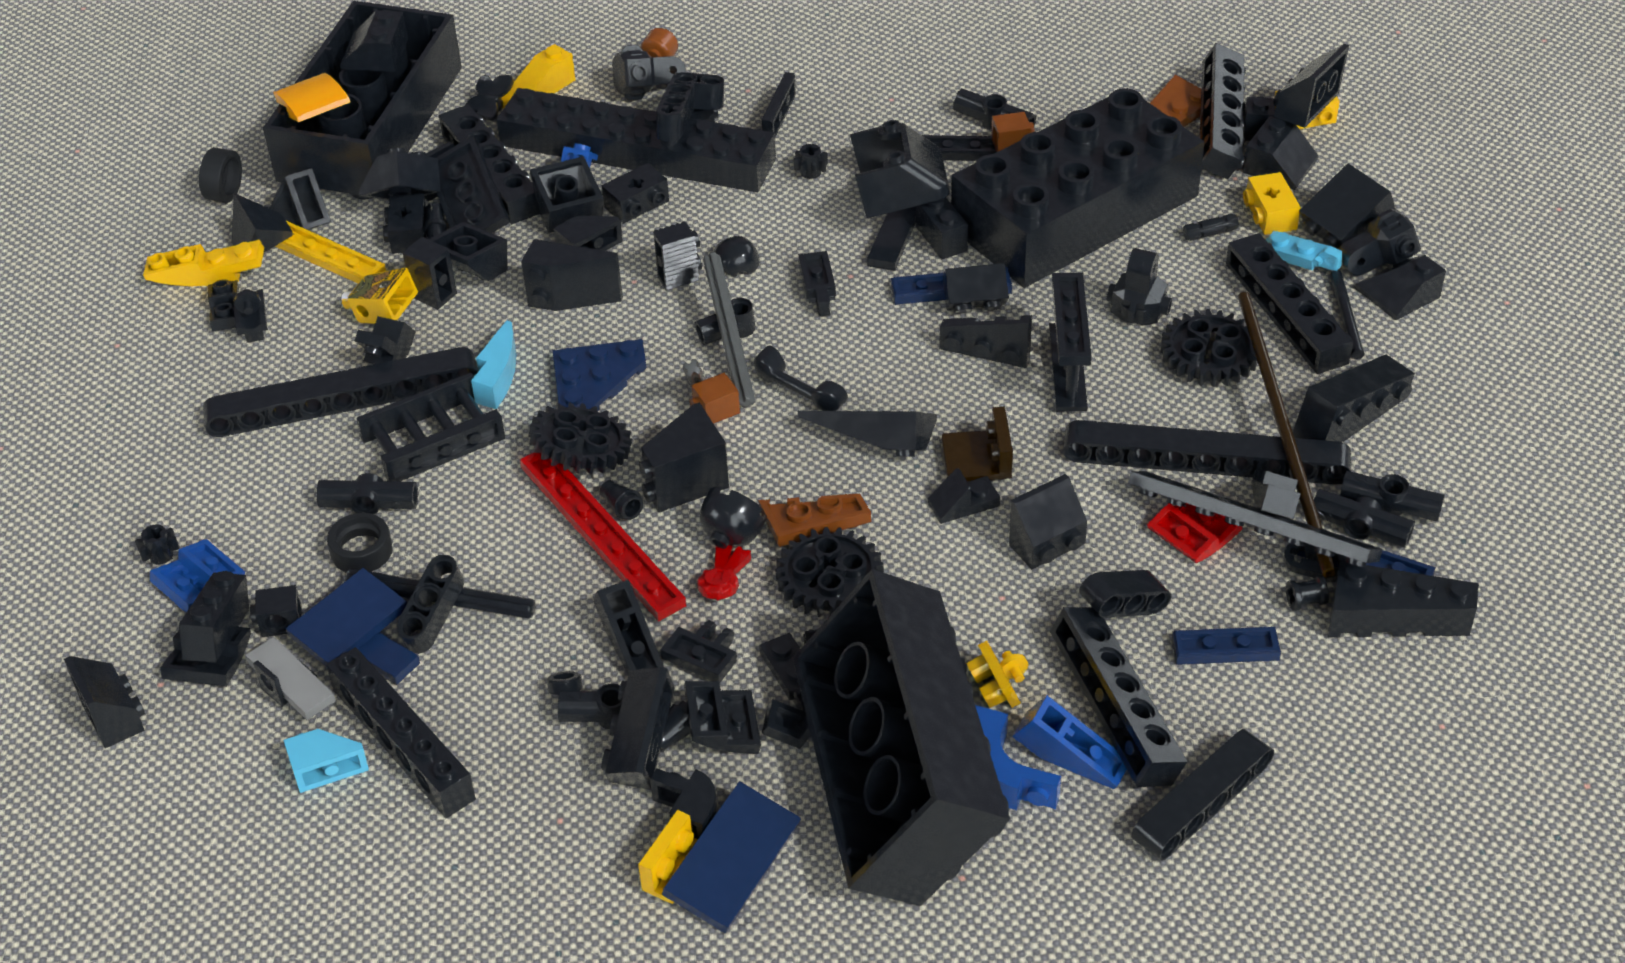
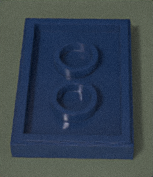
M362 568L289 625L286 631L291 639L326 666L327 663L355 647L357 649L362 647L402 614L407 601L366 569Z

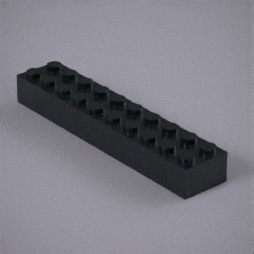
M517 88L496 119L499 139L504 143L505 147L562 157L564 146L574 148V143L591 147L590 152L598 155L597 161L592 160L591 163L630 170L649 163L663 176L757 193L776 160L774 132L690 118L679 140L662 141L656 137V111L533 91L526 88Z

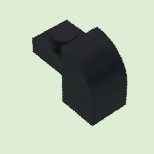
M377 316L373 332L358 330L354 341L364 348L363 352L366 354L363 362L378 364L406 358L416 331L405 322Z
M656 768L650 778L653 801L672 807L669 812L670 819L677 810L690 815L694 838L699 839L718 812L713 782L706 774L695 769L690 779H686L678 773H669Z

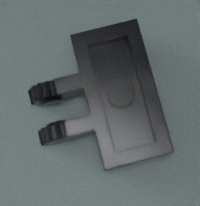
M706 620L696 633L678 627L660 649L661 658L711 681L721 682L737 662V652L728 648L734 640L735 633L726 627L714 641H710L716 632L717 626L713 621Z

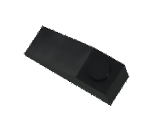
M629 580L598 590L593 601L605 632L627 674L629 675L630 670L665 668Z

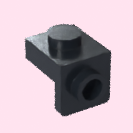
M771 700L766 709L762 734L800 749L809 738H812L806 712L777 700Z

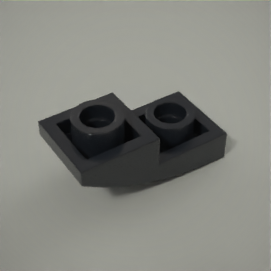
M218 280L208 285L212 332L236 328L233 294L239 293L238 280Z

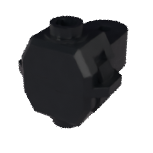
M639 45L623 46L621 51L616 53L612 60L614 87L627 100L642 99L646 92H649L654 85L669 84L674 74L686 72L685 64L680 58L675 56L652 57L646 51H643Z
M1389 209L1367 222L1366 231L1344 242L1339 250L1342 251V266L1353 275L1360 276L1384 263L1395 265L1420 252L1421 246L1410 220L1398 210Z
M1133 248L1126 273L1121 274L1116 285L1110 284L1106 300L1111 302V312L1121 320L1139 325L1157 324L1162 315H1169L1172 298L1167 297L1168 284L1157 276L1158 253Z

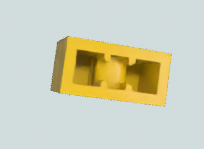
M1282 173L1248 177L1247 189L1243 191V201L1246 207L1249 206L1253 214V220L1255 224H1259L1263 234H1271L1274 230L1278 232L1297 230L1301 207Z

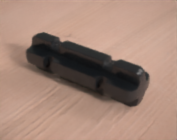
M1228 214L1221 218L1216 217L1199 221L1196 224H1187L1183 226L1184 238L1191 241L1202 236L1204 238L1224 233L1227 230H1236L1239 227L1238 217L1236 214Z

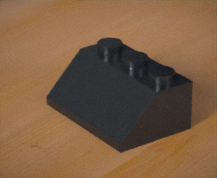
M1343 44L1314 59L1305 68H1301L1294 79L1291 78L1282 90L1279 89L1273 101V105L1276 106L1274 117L1305 128L1339 94L1350 45Z
M667 668L630 670L627 681L621 682L618 701L622 702L619 715H613L610 725V736L614 737L611 749H605L601 765V769L605 770V775L609 782L651 790L650 778L657 767L675 689Z

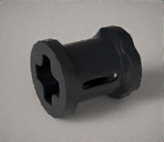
M1322 575L1316 576L1313 580L1296 583L1295 580H1291L1286 583V596L1288 604L1293 611L1300 610L1301 606L1315 603L1326 605L1329 603V590L1327 582Z

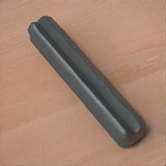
M692 359L691 364L686 362L683 364V371L690 387L695 383L705 380L697 360Z

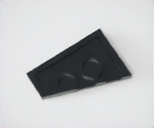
M1024 315L1020 320H1008L1007 316L995 317L994 321H981L977 317L943 319L940 325L939 349L1027 368L1030 361L1032 315Z

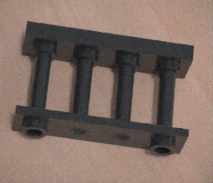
M1052 273L1055 323H1049L1056 412L1087 411L1084 366H1091L1092 355L1083 273Z
M472 373L465 374L356 418L363 443L376 439L385 454L380 456L387 481H403L506 439L502 416L498 410L495 409L483 414L474 401L471 380L474 378ZM463 405L472 419L455 425L446 411ZM434 416L443 431L426 437L417 422ZM405 427L414 442L397 449L388 434Z

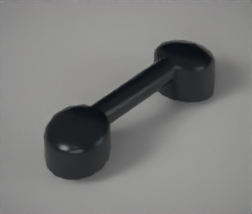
M771 345L765 347L754 359L755 370L767 383L775 381L812 400L813 404L822 411H837L848 399L845 389L833 381H823L815 389L784 373L786 369L785 361L779 351Z

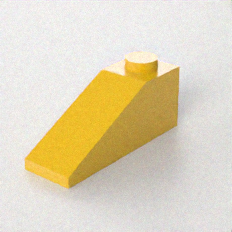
M553 44L535 55L514 81L511 90L501 98L503 100L502 108H505L517 88L556 93L574 82L576 79L572 53Z

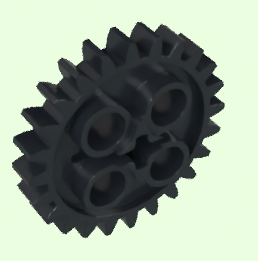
M1210 309L1206 310L1205 315H1201L1197 310H1194V316L1192 317L1183 313L1182 320L1174 318L1173 325L1167 324L1166 332L1162 333L1160 353L1163 354V362H1169V370L1177 369V377L1185 374L1188 375L1187 382H1191L1196 378L1199 379L1200 386L1205 381H1210L1212 387L1216 386L1217 381H1221L1225 386H1228L1229 379L1238 383L1240 382V375L1248 378L1250 370L1255 371L1258 363L1247 326H1244L1245 320L1239 319L1235 321L1233 313L1227 317L1223 316L1222 310H1219L1216 315H1212ZM1213 332H1217L1210 362L1206 364L1205 360L1209 351L1211 335Z
M569 402L566 408L557 403L556 409L546 406L545 412L539 410L537 417L533 416L528 435L530 437L529 444L534 446V453H542V460L551 458L552 466L560 463L563 464V470L565 471L569 467H573L576 473H579L581 469H586L589 474H592L593 469L605 473L606 467L615 470L616 464L623 465L624 459H628L632 438H630L631 431L625 430L626 423H618V416L609 418V411L607 410L600 413L597 412V406L586 409L584 403L580 407H575L572 402Z
M825 527L823 534H818L816 530L811 529V537L808 538L803 534H799V543L792 540L788 541L789 549H781V558H777V568L775 569L778 591L784 593V600H792L794 609L804 605V614H808L812 609L817 610V616L821 617L824 611H829L831 615L871 569L884 573V564L881 562V553L875 552V544L870 543L866 545L865 536L855 539L853 530L847 535H842L840 527L836 530L835 534L830 533L828 527Z

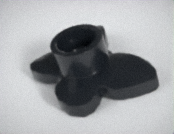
M488 75L481 76L476 84L477 96L472 97L465 105L469 104L475 113H480L482 118L490 121L495 120L498 112L503 107L501 97L511 90L514 79L511 75H501L495 77L492 81Z

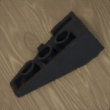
M798 411L797 416L882 449L896 450V456L915 457V451H926L937 421V414L916 411Z

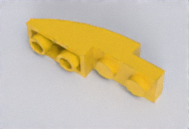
M260 240L242 242L238 245L222 249L217 248L209 252H205L202 245L198 244L190 247L184 246L165 253H155L147 257L143 276L145 280L157 283L191 287L208 286L218 280H238L239 282L242 271L261 267L264 246Z

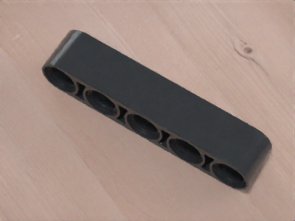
M1241 729L1141 817L1132 831V839L1161 861L1166 860L1268 767L1274 756V749L1246 729Z

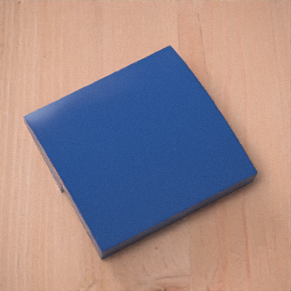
M204 539L179 549L178 560L150 570V582L186 613L213 572L229 571L233 574L245 575V571L209 540Z

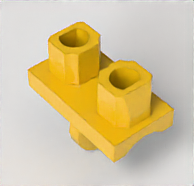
M987 640L979 644L978 646L982 654L966 664L976 683L994 675V680L979 687L989 708L1006 700L1011 708L1021 704L1009 680L1014 679L1016 683H1020L1025 679L1023 674L1029 666L1026 657L1023 654H1012L1011 651H1005L1002 654L1003 660L999 662Z

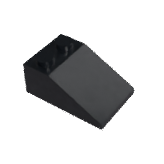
M534 239L521 261L529 307L560 311L621 302L623 299L618 253Z

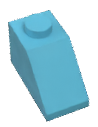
M315 729L283 740L300 793L369 770L362 743L321 729Z

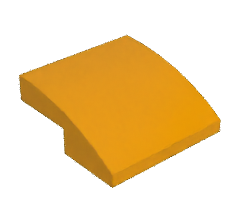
M326 73L273 92L277 103L285 106L289 118L297 122L350 103L346 92Z

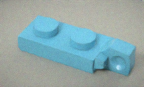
M1275 230L1266 239L1268 243L1272 244L1277 254L1288 264L1313 270L1315 267H1323L1336 272L1342 266V251L1332 246Z

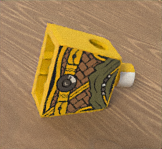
M401 268L364 276L353 291L342 294L341 300L345 309H352L359 323L375 324L377 316L398 320L417 295L418 290L408 268Z

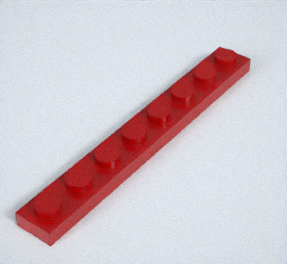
M533 452L520 459L521 469L622 582L629 580L635 596L658 622L687 606L686 597L569 469L563 470V464L560 463L552 466L551 458L541 459L542 453Z

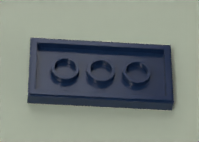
M739 781L666 884L662 895L726 934L798 827L801 818Z

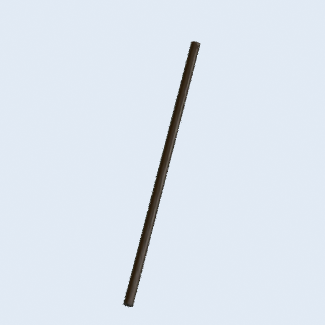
M1241 292L1238 295V300L1292 477L1298 480L1296 490L1297 493H1301L1299 499L1308 525L1323 529L1250 294L1248 292ZM1316 552L1322 575L1326 578L1333 577L1336 574L1332 557Z

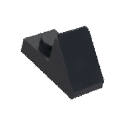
M957 468L928 497V503L940 524L999 507L1000 496L988 476L967 482L961 470Z

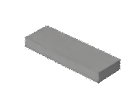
M274 636L245 655L247 663L253 669H255L253 663L258 660L278 677L284 698L306 720L336 701L334 693Z

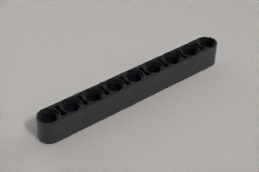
M458 347L208 398L203 404L205 429L211 436L224 437L397 402L468 373H472L474 377L478 373L473 352L469 348Z
M1086 420L1072 421L1065 429L1063 453L1072 462L1253 478L1254 470H1262L1293 478L1281 437ZM1295 438L1309 483L1343 484L1346 471H1351V449L1347 444L1337 441Z

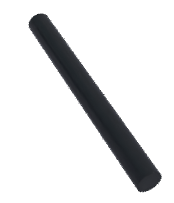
M1337 270V272L1332 271L1330 277L1345 332L1351 336L1353 341L1351 354L1354 359H1361L1364 356V350L1343 275L1340 270Z

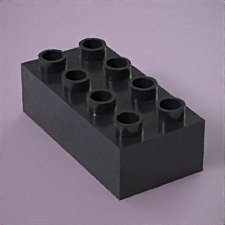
M353 1L294 83L296 84L326 73L342 87L348 95L350 103L301 122L289 118L286 107L279 104L263 127L276 182L282 183L285 176L312 168L320 190L349 193L357 199H371L370 197L359 196V189L375 158L387 154L388 150L392 148H403L405 153L409 152L462 69L453 14ZM391 10L403 12L408 40L395 72L341 69L340 64L353 33L375 11Z
M1129 88L1117 89L1109 97L1083 110L1070 112L1065 119L1039 132L1028 133L1023 136L1021 141L994 154L982 156L976 163L952 174L951 204L968 224V244L993 264L1005 263L1009 276L1020 286L1026 288L1197 197L1199 194L1204 141L1184 128L1178 119L1167 116L1144 100L1138 91Z
M871 569L792 659L848 889L921 906L946 881L953 879L959 873L962 865L991 837H995L1002 832L1006 823L1010 820L1009 804L1001 791L990 755V742L984 735L973 700V688L966 677L956 645V633L950 625L940 591Z

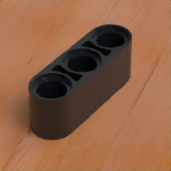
M438 555L429 562L398 620L397 632L406 648L413 653H424L432 647L463 588L464 577L454 558L449 555ZM451 573L448 577L441 578L444 574ZM436 601L432 606L425 607L428 603ZM421 630L418 634L410 636L412 632Z
M1149 570L1094 573L1083 581L1079 589L1082 597L1101 618L1153 615L1162 611L1171 600V593Z

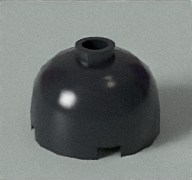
M722 487L710 488L700 509V522L704 531L710 536L709 541L723 549L727 548L728 545L732 547L748 545L761 531L767 520V515L762 517L760 515L762 508L739 492L731 490L729 495L720 493Z

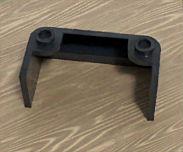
M890 120L883 123L882 126L850 134L860 171L859 174H855L866 218L938 201L950 194L940 147L906 124L900 123L898 120Z

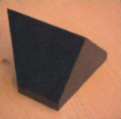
M312 168L285 176L269 208L280 212L286 221L306 230L331 223Z
M234 193L231 240L233 246L242 242L260 240L264 246V252L294 235L280 212Z

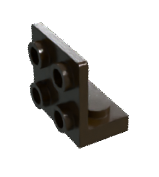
M1005 406L992 407V420L986 421V430L942 434V447L947 477L955 469L959 468L967 482L988 476L990 480L1012 478L1013 448Z

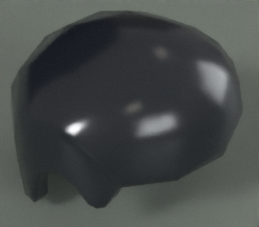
M733 236L724 239L714 249V252L721 257L724 272L733 277H736L740 271L752 274L760 265L757 249L750 240L743 236Z

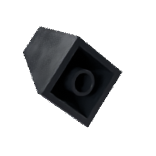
M1347 163L1299 212L1303 221L1302 227L1307 233L1312 236L1318 235L1326 245L1339 249L1344 242L1366 231L1367 222L1389 209L1396 210L1391 191Z
M700 402L693 404L641 447L643 461L639 462V468L645 479V484H642L643 495L648 503L653 502L659 513L707 495L710 488L722 487L721 490L729 488L726 442Z

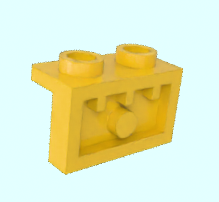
M677 810L638 864L642 890L671 904H674V902L662 895L663 889L698 840L694 838V833L692 832L690 815Z

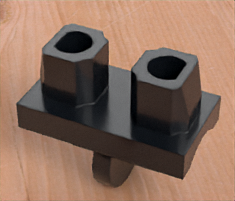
M245 289L233 294L237 335L245 334L247 342L264 340V331L268 330L263 289L257 291Z

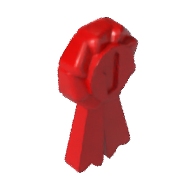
M728 545L725 549L716 546L715 568L704 570L697 580V588L701 595L715 600L733 596L739 587V580L736 574L751 561V551L743 550L742 547L738 546L733 552L731 545Z

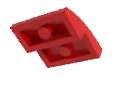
M1168 503L1147 524V527L1195 563L1203 561L1214 554L1243 529V526L1225 522V516L1215 513V516H1207L1195 512L1196 506L1186 503V507H1181Z

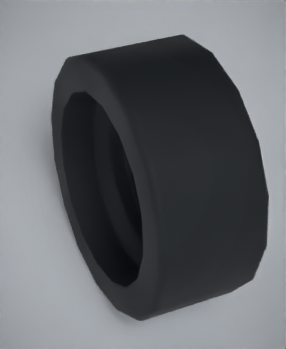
M212 147L206 152L200 165L199 188L205 199L229 203L234 199V193H238L241 184V159L236 151Z
M363 512L345 516L333 524L327 534V545L331 559L335 566L345 573L352 568L358 570L364 568L372 572L383 566L392 554V540L389 527L384 519L375 514ZM367 535L378 539L371 547L364 550L348 551L342 548L347 541L357 536Z

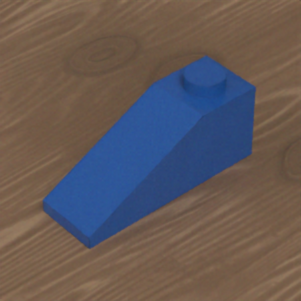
M1048 695L1026 712L1012 736L1040 759L1111 789H1115L1119 785L1127 770L1113 746Z

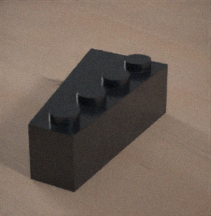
M1385 354L1308 387L1293 429L1294 438L1344 442L1391 408L1404 401L1412 391L1411 383L1415 373Z
M1340 561L1334 588L1328 638H1338L1341 636V633H1356L1357 637H1371L1372 633L1391 632L1392 637H1406V634L1410 632H1422L1424 636H1470L1477 610L1479 583L1369 565L1360 567Z

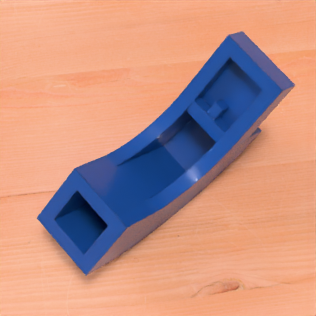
M975 705L984 735L990 742V755L1002 794L1006 797L1009 808L1017 811L1020 800H1024L1036 806L1056 809L1060 798L1061 776L1026 767L1013 761L1003 750L1007 737L1008 714Z

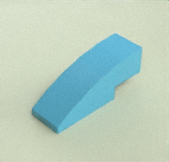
M505 321L476 357L478 373L471 380L475 402L493 409H497L505 398L515 373L517 355L511 321Z

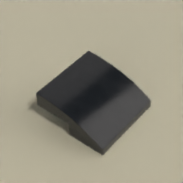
M237 628L217 662L183 660L180 632L178 631L173 637L174 650L160 667L161 678L227 687L245 653L251 635L250 628Z
M685 681L684 690L692 741L722 751L759 754L761 741L752 690H721L719 681Z

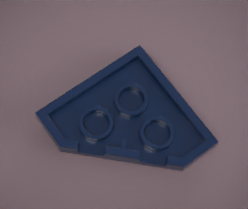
M642 339L552 350L558 403L565 408L568 407L569 402H572L575 407H580L584 403L586 409L597 406L598 412L600 410L599 405L607 398L613 399L627 386L629 378L635 373L639 375L647 368Z

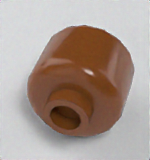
M654 28L647 34L640 48L652 57H667L676 54L679 44L671 31L664 28Z

